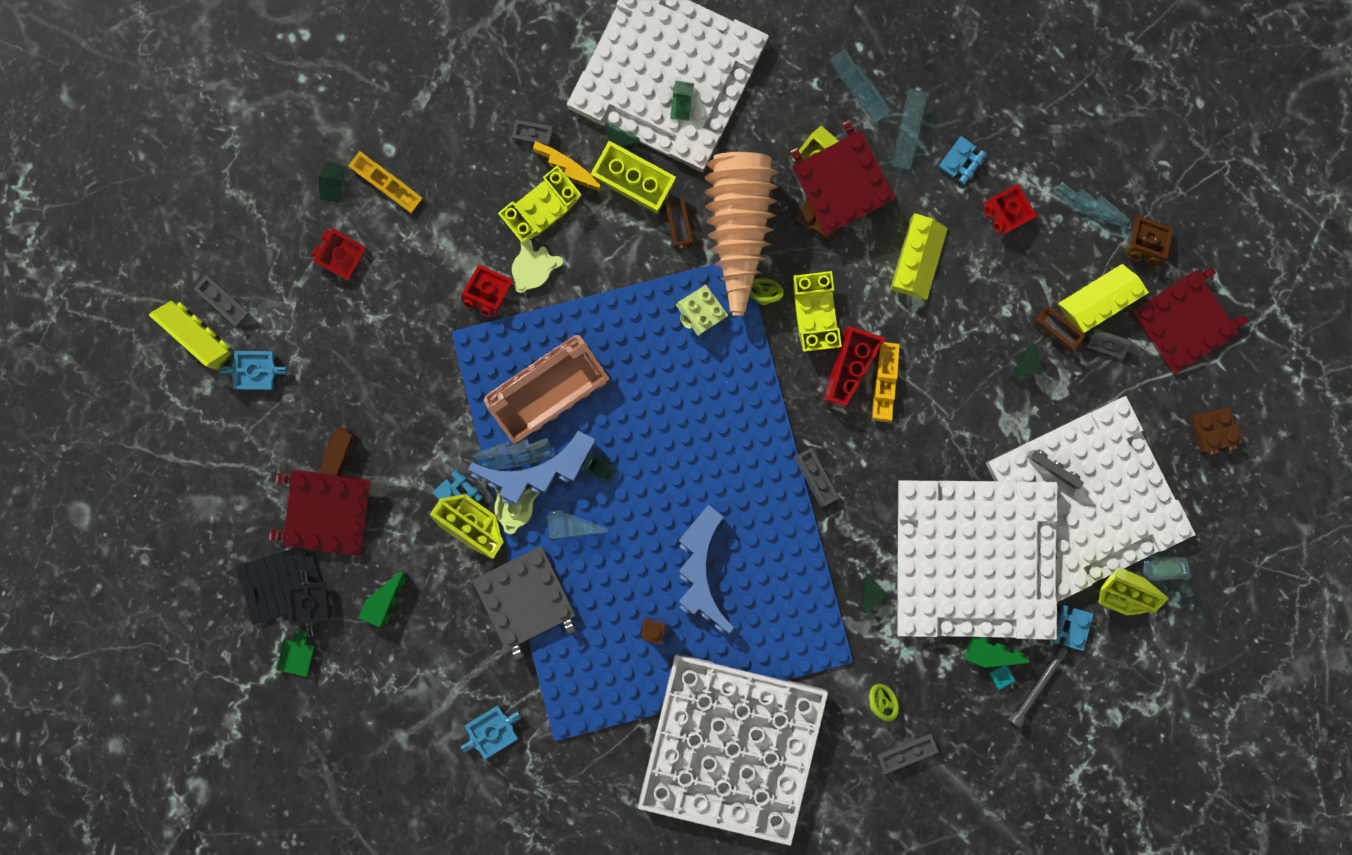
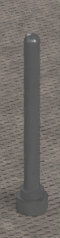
M1062 647L1019 711H1016L1014 714L1012 713L1008 720L1021 729L1025 724L1024 720L1026 719L1025 715L1068 653L1066 647Z

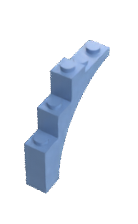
M577 431L571 442L558 455L530 469L498 471L471 463L468 470L472 473L471 476L479 481L482 478L489 482L488 485L496 490L502 488L499 493L500 497H502V502L510 506L513 503L518 505L528 485L531 486V491L540 495L541 492L546 494L556 474L559 475L558 479L566 483L569 481L574 483L595 444V439Z
M707 505L679 539L681 542L680 547L687 553L693 552L679 570L682 573L679 576L688 584L690 581L693 583L679 600L682 604L680 608L687 614L690 612L695 614L700 609L702 611L699 614L708 621L710 618L714 620L717 629L722 633L725 631L730 633L734 626L726 620L715 605L706 577V557L709 543L723 516L710 505Z

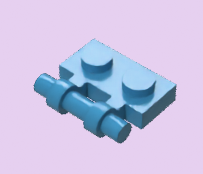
M960 136L938 168L951 178H954L959 173L961 178L958 181L965 185L968 180L972 179L977 167H981L984 162L983 159L987 154L981 150L978 155H974L972 152L976 146ZM968 159L972 163L967 169H965L962 166Z
M457 470L451 474L455 479L453 484L446 479L433 491L440 500L442 498L462 495L457 490L461 485L468 492L466 495L470 498L473 497L476 502L483 498L478 493L479 490L466 480L467 477L464 474L461 475Z
M1061 605L1060 611H1057V639H1052L1051 642L1059 644L1060 638L1064 637V646L1084 651L1093 613L1073 608L1071 615H1068L1069 607ZM1065 620L1069 621L1067 632L1063 631Z

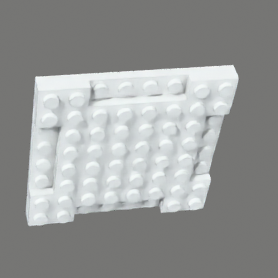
M618 0L617 7L586 70L582 72L567 103V108L703 173L768 41L769 35L734 19L732 21L689 0Z
M1126 396L986 462L994 481L1057 482L1055 596L1057 602L1111 575L1118 567L1124 569L1158 551H1163L1196 535L1179 500H1175L1141 432L1143 429ZM1038 449L1048 454L1047 458L1062 463L1065 470L1077 473L1081 477L1080 480L1085 483L1081 489H1073L1028 459L1027 455L1029 452Z
M898 480L897 635L915 637L965 636L1057 639V600L1055 599L1057 482Z
M675 653L638 809L791 846L828 694L827 690Z

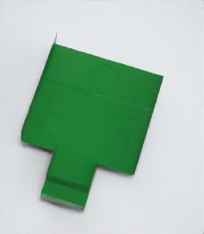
M297 629L293 641L283 640L276 671L279 670L308 677L315 647L306 645L308 638L306 630Z

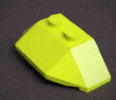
M466 494L440 499L430 513L431 518L440 528L469 548L493 559L503 544L496 516Z
M1120 567L1105 581L1099 596L1100 605L1125 615L1142 614L1145 612L1155 613L1168 600L1167 596L1148 580Z

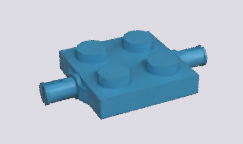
M234 351L232 366H220V374L232 375L234 390H273L275 375H287V367L275 366V352Z
M499 705L464 726L469 733L471 741L462 745L461 749L466 753L475 747L481 753L484 760L518 739L512 724L522 719L521 715H519L520 713L517 711L508 717L503 713Z

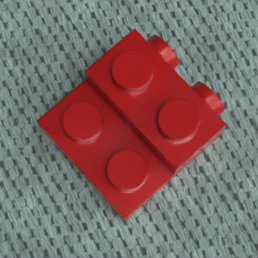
M1018 184L983 203L985 214L989 217L991 216L995 231L1001 233L1002 236L1037 217Z
M330 228L329 231L325 230L320 238L323 240L320 248L316 246L311 254L314 257L312 261L348 280L366 247L334 228Z
M478 264L462 292L461 301L469 309L475 307L480 309L481 313L487 317L491 315L496 317L504 303L505 296L513 284V279Z

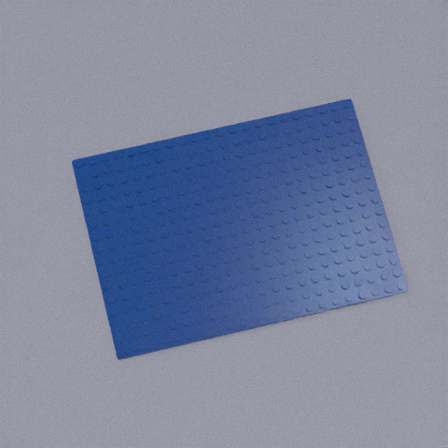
M714 264L452 332L485 468L498 471L530 469L558 455L571 442L577 431L595 439V444L574 483L571 481L566 483L558 479L559 475L556 474L546 494L541 492L535 498L530 520L518 528L515 534H507L499 521L509 562L543 546L576 616L571 618L577 629L575 632L568 634L562 622L528 639L552 735L556 741L660 714L675 653L784 681L852 662L851 651L804 475L794 459L798 453L758 303L749 296L744 316H732L728 295L726 294V285L720 279L724 276L723 271ZM707 285L728 316L698 336L693 328L688 329L682 324L680 319L682 313L676 304ZM580 335L609 377V380L606 381L607 383L603 387L593 390L587 398L577 401L571 409L562 411L555 420L543 424L539 431L530 433L524 441L513 445L488 410L484 402L485 396L569 338ZM490 487L495 505L497 494L495 489ZM707 505H710L723 516L709 543L706 557V577L715 605L726 620L734 626L730 633L727 631L722 633L715 627L716 622L711 618L709 621L699 614L702 610L698 609L695 614L692 612L687 614L680 608L682 604L679 600L693 583L690 581L688 584L679 576L682 573L679 570L693 552L687 553L680 547L681 542L679 539ZM644 617L666 621L662 644L642 640L641 632Z

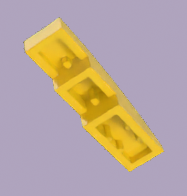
M535 141L533 146L534 153L549 158L548 163L550 167L555 168L558 165L571 182L598 192L601 191V184L584 168L555 149Z
M361 151L358 152L348 165L349 168L410 213L422 199L417 193L380 165L373 162Z
M884 342L879 348L872 411L873 421L889 423L892 421L898 375L899 344Z

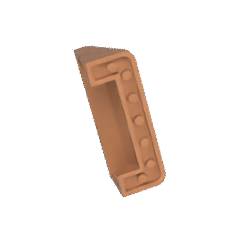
M575 335L485 396L484 402L514 445L524 441L530 433L539 431L546 422L555 420L562 411L571 409L580 399L587 398L596 388L603 387L607 383L606 381L609 380V377L580 335Z

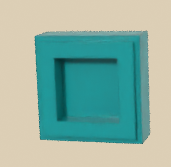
M1008 665L999 666L988 672L997 690L1015 682Z

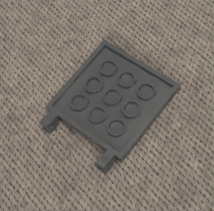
M543 546L472 580L505 650L511 648L516 660L525 656L519 645L520 643L562 622L568 634L577 630L571 619L576 614Z

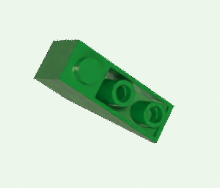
M399 572L365 601L358 618L378 627L387 624L391 617L390 609L396 605L399 599L397 595L399 588H403L406 583V572Z
M971 637L963 659L982 667L1029 663V660L1024 658L1025 654L1016 650L1010 653L1006 651V646L998 643L995 646L988 644L989 640L983 637H977V639Z

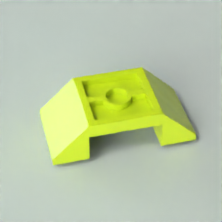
M558 165L543 176L544 181L516 204L512 201L498 213L522 243L540 235L566 214L582 196Z
M832 271L793 276L798 332L803 352L842 347L840 330L837 328Z

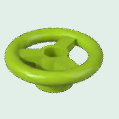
M756 278L753 280L752 286H754L753 288H755L757 293L755 294L751 289L749 296L756 300L757 303L767 305L780 300L784 291L782 286L774 280ZM760 284H768L771 285V287L762 286ZM778 292L777 295L771 297L773 293Z
M884 684L874 685L869 693L871 710L881 720L886 722L893 721L899 712L896 695ZM883 691H885L889 695L892 702L888 701V699L884 696ZM885 709H893L890 716L884 715Z

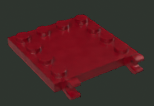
M850 120L842 123L848 137L803 160L798 148L790 151L796 162L791 167L826 235L896 199L861 130L855 132Z
M1213 267L1208 268L1201 274L1197 270L1193 271L1131 311L1172 375L1177 374L1239 334L1236 328L1248 322L1245 315L1230 321L1205 284L1204 280L1216 274Z
M296 469L291 470V474L278 473L276 475L275 483L290 484L285 531L272 529V532L270 531L269 540H283V546L356 556L362 555L371 480Z

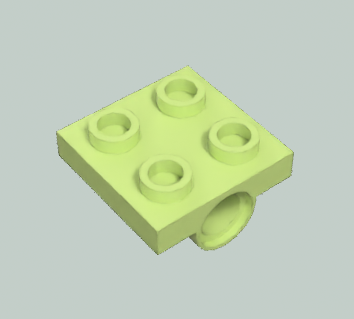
M707 285L676 304L682 313L680 315L682 324L688 329L693 328L698 336L728 316Z

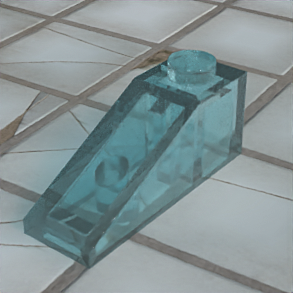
M563 510L551 511L552 515L547 516L550 539L609 532L608 528L568 513L563 514Z
M1165 556L1144 561L1143 571L1148 580L1157 581L1191 577L1186 557Z

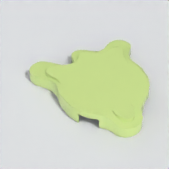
M531 240L524 243L521 242V252L515 258L512 265L515 290L518 293H525L527 290L544 285L550 273L563 265L562 258L550 256L545 247L534 251Z
M530 487L525 490L518 505L513 503L512 506L501 501L502 497H500L499 493L502 488L495 489L497 494L494 508L495 515L507 534H515L518 528L525 525L532 517L533 502L539 494L531 491Z

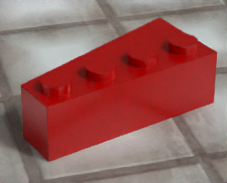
M851 326L844 329L841 339L842 347L837 352L824 395V402L840 407L848 404L860 380L867 372L870 363L877 355V351L886 338Z

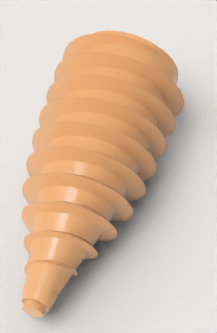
M728 152L717 154L713 160L707 162V166L713 169V173L706 175L705 180L713 184V187L707 189L705 194L714 198V201L708 203L705 208L714 212V216L708 218L706 222L716 229L708 234V237L717 241L718 244L711 248L710 251L720 257V261L714 265L723 271L724 276L720 279L726 285L730 312H732V316H744L751 287H754L752 283L755 274L760 273L756 270L758 263L767 259L760 255L762 247L771 245L763 239L765 233L773 231V229L766 226L767 219L776 215L768 212V206L776 203L777 200L770 198L769 193L771 190L778 188V186L770 183V177L779 174V172L771 169V157L768 155L752 152Z

